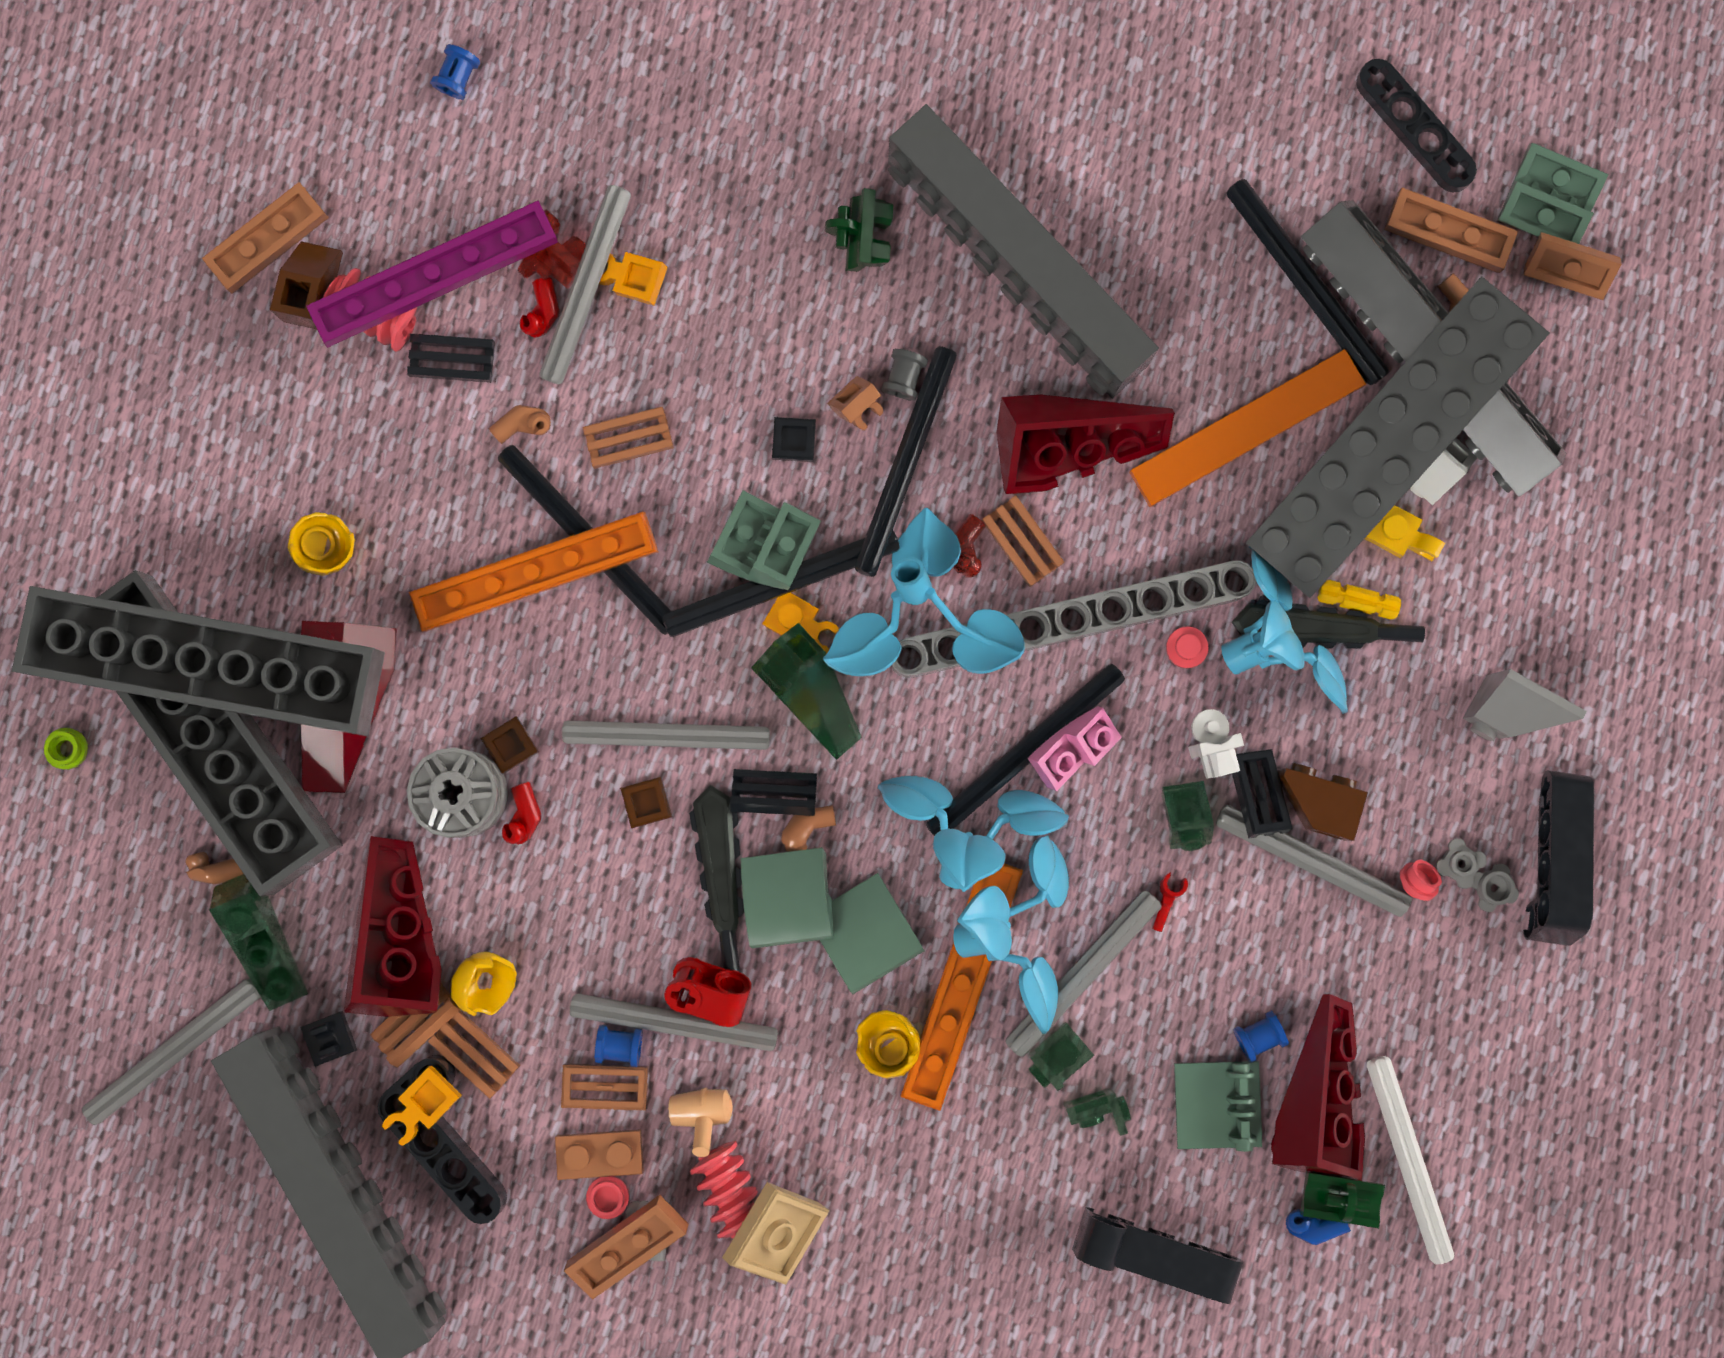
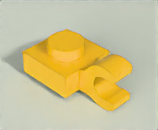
M1396 505L1364 538L1399 558L1404 556L1408 548L1431 562L1434 558H1438L1445 545L1443 541L1434 536L1418 532L1417 530L1423 520Z

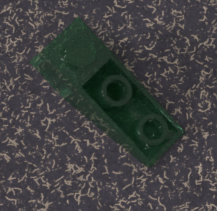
M798 623L775 640L751 669L837 760L862 737L834 669L829 667L823 660L827 653Z
M244 874L215 886L209 911L268 1010L271 1011L307 995L308 991L269 896H259Z

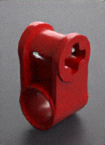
M687 957L677 962L673 970L674 980L668 984L664 993L665 1001L669 1007L677 1012L687 1013L711 1021L719 1026L733 1027L738 1025L742 1020L751 991L752 983L750 979L739 971L721 968L703 962L698 958ZM693 969L694 974L692 976V979L689 980L687 979L688 975L690 973V970ZM684 990L688 991L685 1001H682L681 998Z

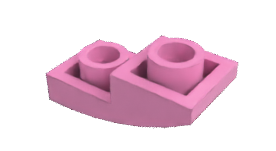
M1097 706L1056 732L1027 759L1046 787L1058 791L1083 763L1095 766L1122 737L1105 710Z

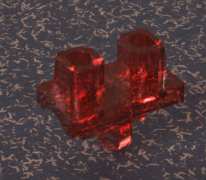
M547 209L543 210L555 235L558 234L560 231L558 219ZM572 236L562 245L558 242L521 259L522 262L519 265L518 273L526 279L535 273L544 280H547L552 275L568 289L573 283L586 244L577 236Z

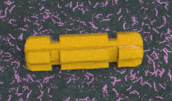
M1328 579L1318 591L1319 602L1330 605L1340 603L1339 607L1362 611L1370 615L1376 612L1378 617L1390 620L1397 618L1401 608V599L1397 596L1389 594L1380 596V593L1377 591L1349 584L1342 587L1340 582Z

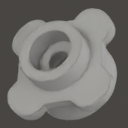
M1453 839L1448 843L1449 850L1445 852L1442 859L1437 861L1436 869L1441 876H1448L1455 880L1458 887L1468 889L1474 885V876L1477 871L1485 867L1487 862L1486 856L1483 852H1474L1466 847L1464 840ZM1459 860L1465 862L1464 867L1460 868L1458 866Z
M1495 864L1492 870L1475 874V882L1472 888L1477 891L1479 896L1478 906L1481 910L1492 912L1497 905L1512 904L1517 901L1519 892L1515 888L1513 879L1509 876L1510 870L1506 865ZM1492 884L1497 885V891H1491L1490 887Z

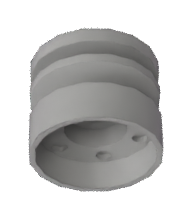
M455 747L436 750L421 759L410 775L406 790L408 806L417 823L430 833L447 838L477 836L494 827L503 815L508 799L506 778L494 761L484 754ZM451 783L454 786H462L463 793L457 795L458 803L456 800H449L446 797V793L452 790Z

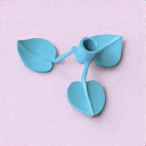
M924 508L908 525L906 531L902 533L898 540L900 549L892 554L893 567L891 569V578L897 590L891 594L893 607L890 625L888 626L886 620L879 614H858L850 618L839 629L828 653L823 658L829 667L846 675L871 676L885 671L897 660L902 649L899 640L892 635L899 627L901 602L919 605L927 599H931L955 630L962 633L955 639L952 650L957 663L968 672L977 674L990 673L1013 663L1024 654L1025 643L1018 626L1005 614L991 609L978 610L970 616L967 626H964L939 598L935 589L932 588L929 576L937 577L949 572L959 560L961 547L955 533L941 522L930 509Z
M1252 549L1251 559L1255 579L1270 602L1266 606L1264 615L1253 625L1244 629V635L1222 645L1221 651L1226 665L1232 673L1237 675L1257 665H1260L1263 669L1270 665L1283 663L1291 669L1298 671L1304 667V661L1313 666L1314 677L1326 696L1341 710L1342 714L1348 712L1346 684L1337 661L1322 645L1315 646L1313 653L1303 652L1301 642L1294 633L1290 619L1285 612L1292 609L1293 603L1289 582L1286 577Z
M901 776L883 781L877 787L881 791L885 803L895 813L904 818L922 821L929 820L935 815L938 817L941 831L934 836L933 849L942 865L939 878L946 886L961 889L963 892L978 881L995 874L1003 867L1005 862L1004 850L993 839L1004 824L1010 822L1011 827L1020 834L1038 836L1060 829L1067 824L1069 815L1065 814L1064 810L1050 799L1030 791L1012 790L999 797L997 807L1003 814L996 819L987 835H973L971 832L964 833L956 829H948L947 813L943 809L951 806L953 797L949 790L941 783L924 777Z
M1048 835L1037 838L1029 853L1030 874L1035 886L1039 889L1037 895L1009 908L1008 900L1003 891L997 886H988L978 892L965 907L957 920L960 924L955 927L953 934L955 949L962 958L986 955L988 961L1001 960L1019 964L1023 968L1019 975L1021 996L1028 1012L1042 1034H1047V1031H1049L1057 1009L1058 986L1056 977L1049 963L1043 957H1035L1030 962L1027 957L1009 954L1012 936L1010 931L1011 924L1008 921L1009 917L1042 903L1045 899H1047L1052 908L1060 907L1066 900L1069 889L1067 866L1060 850L1050 840Z

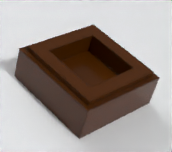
M517 716L480 738L502 774L539 753Z
M662 777L620 788L631 829L673 817Z

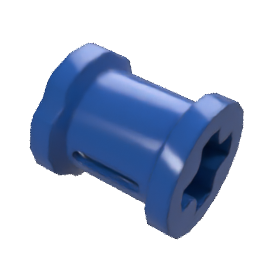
M448 44L444 50L447 56L439 74L432 77L430 84L444 94L464 100L467 94L464 88L472 70L478 69L480 60L471 52L459 46Z
M1272 1010L1265 1013L1264 1019L1246 1028L1238 1026L1233 1029L1234 1035L1249 1063L1256 1061L1257 1055L1275 1046L1280 1045L1283 1048L1289 1045L1285 1031Z
M599 1025L595 1044V1063L602 1064L604 1060L629 1062L631 1067H638L643 1030L635 1029L634 1032L608 1030L607 1025Z

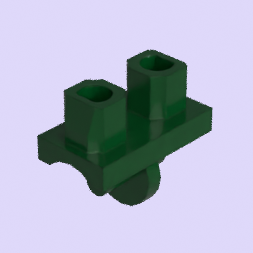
M863 188L860 196L850 199V207H838V218L829 219L825 222V232L836 236L835 248L847 249L845 271L859 272L866 266L881 267L890 260V242L873 239V227L886 229L891 225L894 205L876 199V190Z
M1306 1171L1300 1215L1379 1229L1380 1207L1385 1185Z

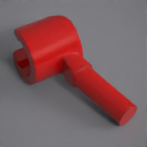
M1171 872L1160 881L1159 888L1163 894L1160 902L1162 906L1157 913L1152 929L1159 932L1163 931L1175 898L1183 895L1188 888L1187 878H1183L1180 890L1178 892L1171 891L1167 885Z

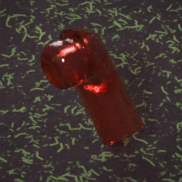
M969 514L955 533L960 543L961 553L958 562L953 568L957 573H962L967 578L975 577L981 570L982 563L981 560L976 558L974 542L986 527V524L973 514Z

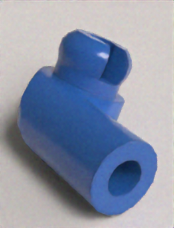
M1301 1209L1293 1210L1286 1218L1288 1231L1295 1237L1312 1245H1319L1351 1231L1348 1223L1300 1215Z

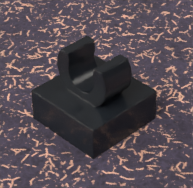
M343 1011L300 1027L315 1067L357 1051Z

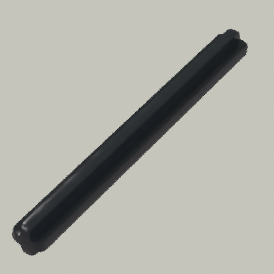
M1241 179L1233 184L1227 191V197L1341 349L1347 351L1365 381L1369 385H1373L1383 379L1389 373L1387 366L1248 181Z
M938 346L935 349L855 564V570L862 575L874 577L877 574L957 355L952 349Z
M509 445L499 454L498 461L569 536L593 529L514 445ZM627 564L603 571L662 634H668L662 616L671 612V610Z
M893 530L883 557L900 549L898 538ZM865 538L802 561L789 590L750 581L668 612L662 616L666 631L670 637H675L855 568Z
M1108 665L956 796L951 806L943 809L947 813L948 829L957 827L1030 763L1027 758L1051 736L1079 716L1092 710L1120 686L1125 680L1123 673L1115 665ZM936 815L927 821L926 826L933 836L941 831L940 821Z

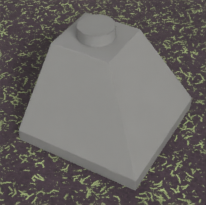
M1508 669L1486 675L1463 719L1473 724L1470 729L1473 733L1486 740L1494 741L1496 737L1499 739L1509 738L1581 720L1587 711L1514 670Z

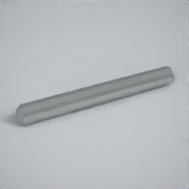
M609 185L607 187L540 370V377L554 384H561L564 380L631 198V193L616 185Z
M565 721L562 727V739L567 744L766 750L770 744V731L767 727Z
M1225 805L1218 815L1216 822L1218 827L1398 917H1402L1410 907L1412 897L1406 892L1287 833L1280 834V832H1277L1270 836H1264L1263 834L1256 838L1248 839L1242 812L1231 805Z
M1142 891L1057 983L1058 1004L1051 1027L1161 909L1162 905L1151 893ZM1029 1013L1006 1038L1005 1042L1014 1053L1024 1057L1045 1034L1041 1033Z
M251 979L243 980L85 1104L82 1108L83 1115L93 1125L103 1122L257 1001L262 995L260 988Z
M583 994L573 995L570 1004V1015L575 1018L766 1051H773L777 1043L778 1030L774 1027L740 1022L733 1027H723L711 1021L675 1010Z

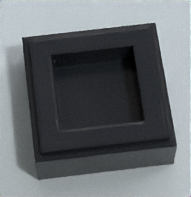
M774 417L772 460L814 462L816 419Z

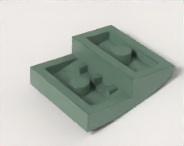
M1530 143L1502 207L1498 221L1536 237H1539L1540 233L1543 232L1579 244L1594 214L1591 211L1609 174L1535 143Z
M743 490L707 563L762 585L789 590L821 520L786 502L779 509Z
M822 847L741 858L744 913L749 946L752 949L834 939L832 898L828 894L826 852Z
M878 873L832 900L834 939L820 940L852 995L925 951Z

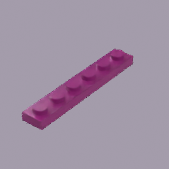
M539 200L313 302L306 307L323 343L328 348L558 243V240Z

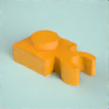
M625 252L622 263H620L610 254L607 260L608 268L602 274L599 284L611 285L615 282L612 291L617 295L655 306L668 267L663 262Z
M791 592L776 599L762 623L766 628L799 646L804 636L808 637L814 649L822 654H827L829 648L819 642L820 633L829 630L833 634H837L839 631V627L832 622L824 621L818 623L814 619L819 609Z
M431 1065L398 1098L406 1109L389 1115L384 1120L382 1127L386 1130L395 1121L403 1122L406 1126V1134L398 1141L403 1146L414 1139L418 1132V1123L420 1121L430 1129L456 1103L462 1094Z

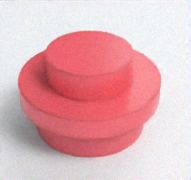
M1187 626L1175 630L1171 633L1166 643L1168 658L1180 668L1196 667L1205 660L1208 654L1209 647L1205 635L1194 627Z
M1417 860L1414 863H1407L1400 870L1403 889L1411 897L1430 901L1438 894L1442 879L1437 869L1427 861Z
M616 1176L597 1178L589 1186L586 1194L588 1208L595 1216L602 1219L618 1217L624 1212L629 1203L628 1187L624 1181Z

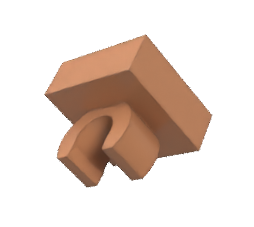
M859 376L852 379L827 403L839 417L864 431L868 427L862 421L861 415L867 408H870L879 416L883 414L882 406L876 402L881 394L871 382Z

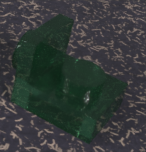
M1204 781L1162 787L1161 795L1170 831V849L1181 848L1184 851H1195L1212 843L1214 822Z
M1065 1022L1028 1054L1034 1063L1028 1070L1044 1088L1051 1083L1059 1091L1064 1087L1063 1082L1088 1062L1094 1054Z
M1111 1088L1062 1103L1071 1125L1079 1123L1080 1128L1091 1127L1103 1122V1115L1110 1113L1118 1135L1128 1134L1125 1122L1131 1120V1115L1123 1095L1116 1097L1115 1092Z

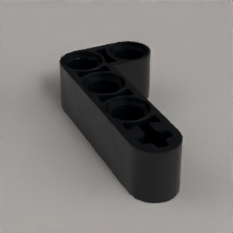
M1547 770L1542 777L1539 798L1537 897L1526 907V912H1530L1528 930L1523 929V935L1526 940L1571 946L1588 933L1593 919L1594 782L1590 776Z
M432 1055L415 1064L380 1097L377 1107L382 1121L384 1122L389 1115L396 1112L392 1102L395 1094H403L425 1071L428 1065L438 1067L442 1072V1076L451 1085L454 1083L456 1076L454 1065L442 1055ZM443 1116L432 1126L436 1130L439 1139L435 1147L427 1146L421 1140V1128L425 1125L420 1121L416 1136L404 1146L470 1221L477 1224H485L494 1220L506 1206L507 1192L504 1186ZM395 1121L389 1128L399 1140L406 1134V1126L401 1121ZM456 1158L464 1162L467 1169L465 1178H455L450 1174L448 1170L450 1159ZM476 1177L479 1182L466 1193L463 1188ZM487 1193L490 1194L493 1200L489 1206L481 1209L477 1202Z
M1085 1207L1072 1247L1078 1260L1106 1271H1113L1114 1267L1214 1301L1225 1304L1231 1303L1243 1265L1241 1259L1191 1241L1186 1245L1174 1240L1175 1236L1152 1228L1145 1231L1135 1227V1222L1108 1214V1218L1094 1213L1093 1208Z

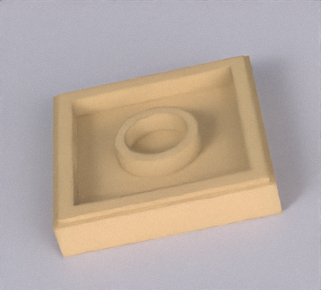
M766 1182L722 1258L730 1266L786 1285L830 1210L817 1201Z

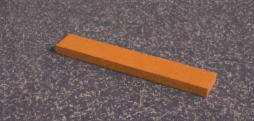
M1344 349L1133 468L1129 473L1148 506L1152 507L1361 389L1366 383Z
M640 512L409 592L421 631L426 632L658 553V549L646 512Z
M1004 863L1003 867L995 874L978 881L972 886L966 906L982 889L988 886H997L1005 894L1010 908L1023 870ZM953 941L920 1037L918 1060L907 1074L900 1097L941 1111L992 961H988L986 955L962 958L957 953Z

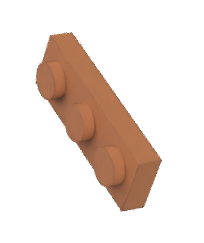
M298 182L202 257V260L223 286L233 294L329 217L303 185Z
M1401 188L1397 193L1384 230L1497 273L1505 269L1518 231L1405 188Z
M659 1195L567 1260L564 1272L593 1300L684 1236L689 1223Z

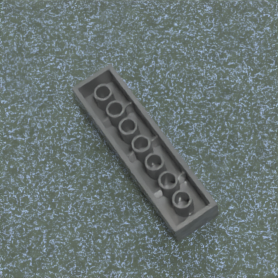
M927 104L889 137L888 164L890 167L888 171L892 178L903 188L909 185L919 195L916 201L927 215L933 217L937 214L947 226L944 230L948 237L959 247L965 244L975 254L972 258L973 262L983 274L990 276L993 273L1002 282L1001 291L1004 296L1015 306L1021 303L1032 314L1029 320L1039 333L1044 336L1050 333L1059 342L1060 345L1057 349L1069 364L1074 366L1078 362L1089 374L1086 376V381L1095 392L1101 396L1107 393L1113 399L1149 366L1159 347Z
M1354 200L1339 202L1300 236L1307 244L1303 247V251L1308 258L1318 267L1322 264L1326 266L1334 276L1330 279L1332 286L1344 299H1347L1349 296L1353 298L1361 308L1357 311L1361 321L1371 331H1374L1376 328L1379 329L1388 340L1384 343L1385 349L1398 363H1401L1403 360L1406 362L1448 315L1446 309ZM1507 382L1463 429L1469 437L1465 443L1471 452L1479 460H1483L1486 457L1496 469L1492 475L1497 483L1507 493L1514 490L1519 497L1560 467L1567 455Z
M1481 276L1249 538L1246 544L1305 595L1311 598L1547 338L1550 332Z
M137 570L96 597L178 612L154 577ZM116 691L259 896L275 895L343 846L251 715Z
M29 586L11 672L369 737L385 652L367 646Z
M279 1026L257 1033L212 1059L211 1063L376 1357L402 1358L428 1343L446 1323L443 1317L446 1314L445 1305L438 1293L435 1291L430 1293L422 1278L425 1276V1271L422 1263L415 1254L408 1255L402 1245L401 1240L404 1239V1233L400 1224L393 1216L387 1218L379 1203L383 1201V1196L379 1187L372 1179L366 1181L358 1167L362 1164L361 1156L351 1142L345 1144L338 1131V1128L341 1127V1122L336 1111L330 1105L324 1106L317 1094V1091L320 1090L317 1077L311 1069H303L296 1057V1054L299 1053V1047L292 1034L288 1031L282 1032Z

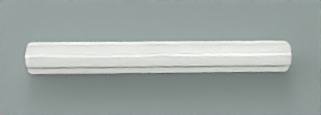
M1386 1056L1373 1058L1367 1062V1068L1429 1259L1434 1264L1447 1263L1454 1259V1252L1391 1059Z

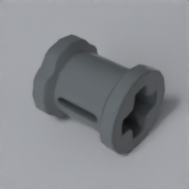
M893 349L891 357L894 359L888 381L883 382L881 390L898 398L916 401L918 393L915 391L921 368L927 366L928 359L912 351Z

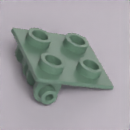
M1248 1061L1174 1063L1177 1149L1236 1148V1151L1247 1152L1253 1151V1147H1262L1259 1061L1252 1063Z

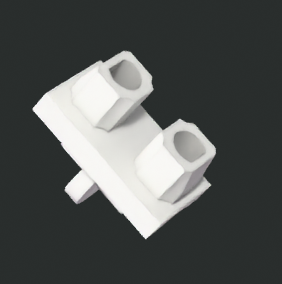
M1210 709L1198 713L1193 719L1191 728L1195 740L1200 744L1188 747L1191 759L1201 758L1206 779L1239 772L1240 768L1234 748L1244 746L1241 733L1228 736L1229 722L1220 711Z

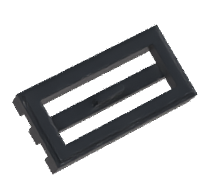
M410 333V342L412 344L408 355L410 366H407V375L409 377L492 382L495 348L493 339ZM421 345L481 349L485 350V355L420 351ZM419 360L484 365V370L470 371L419 367Z
M1272 749L1236 754L1240 771L1232 773L1248 839L1256 838L1263 834L1264 836H1270L1277 832L1283 834L1291 831L1293 828ZM1261 760L1277 820L1274 823L1271 820L1264 784L1261 781L1256 761ZM1244 763H1246V767H1247V771H1248V775H1249V779H1250V783H1251L1253 795H1254V798H1255V802H1256V806H1257V810H1258V814H1259V818H1260L1261 825L1259 824V820H1258V816H1257V813H1256V809H1255V805H1254V801H1253V797H1252V793H1251V789H1250L1249 781H1248V778H1247V774H1246V770H1245Z
M734 769L730 812L815 816L817 773ZM741 795L766 796V798L741 797ZM782 797L807 798V800L782 799Z

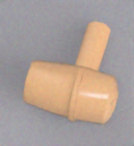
M702 1088L697 1091L672 1095L669 1098L668 1110L672 1126L695 1127L692 1153L695 1156H708L710 1153L712 1126L726 1124L730 1121L732 1116V1100L726 1089Z

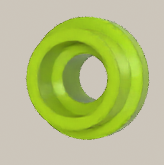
M60 728L53 731L47 737L44 744V754L47 761L58 769L69 770L78 767L85 760L88 753V744L85 737L78 730L72 728ZM65 741H69L73 745V751L67 757L63 756L60 751L61 745Z

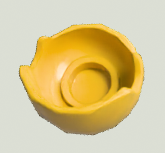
M314 512L301 517L289 531L288 551L296 565L306 573L326 576L340 571L349 562L353 555L354 534L339 517L332 514ZM327 539H329L330 547L324 554Z
M487 951L471 955L463 960L452 977L451 998L460 1010L472 1016H476V1012L488 1015L497 1013L508 1001L515 988L517 972L513 963L495 953ZM488 972L493 976L490 989L479 988L477 981L482 973Z
M889 1010L871 1013L858 1025L856 1029L858 1035L856 1053L860 1062L864 1064L871 1074L886 1079L904 1076L917 1062L920 1053V1038L918 1031L907 1017ZM888 1039H894L893 1041H891L889 1044H887L885 1047H883V1048L881 1049L882 1044H883L886 1040H888Z

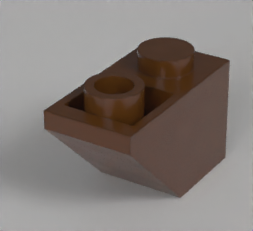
M301 241L279 271L270 311L285 323L317 330L306 306L324 297L328 286L338 275L343 252L339 249Z
M1292 763L1291 769L1283 768L1278 770L1281 786L1306 830L1343 841H1355L1368 794L1366 791L1356 789L1357 781L1337 775H1332L1331 781L1315 777L1316 769Z

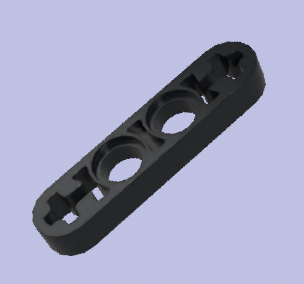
M1372 59L1366 62L1356 79L1357 89L1363 98L1441 188L1452 193L1466 189L1475 179L1477 173L1476 163L1392 64L1383 59ZM1370 72L1373 75H1377L1380 72L1384 75L1385 78L1382 81V86L1379 84L1369 85L1367 81L1371 77ZM1395 87L1398 91L1393 93L1387 102L1384 103L1381 99L1386 94V91L1389 93ZM1398 101L1408 103L1413 111L1412 118L1406 121L1397 119L1392 113L1393 103ZM1430 132L1436 135L1439 140L1438 150L1429 152L1421 148L1418 141L1419 134ZM1448 148L1451 152L1446 158L1448 163L1443 159L1437 165L1434 160L1438 159ZM1450 165L1454 168L1461 165L1465 171L1461 174L1462 179L1459 177H1455L1453 180L1449 178Z

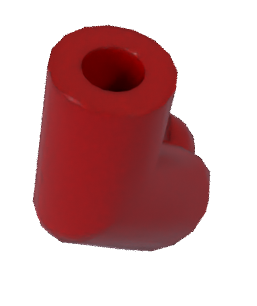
M550 277L539 278L532 282L537 305L527 316L522 315L520 319L521 330L534 338L545 335L560 314L553 281Z
M530 782L510 788L517 811L509 824H504L502 828V837L509 844L519 845L528 841L541 821V811Z

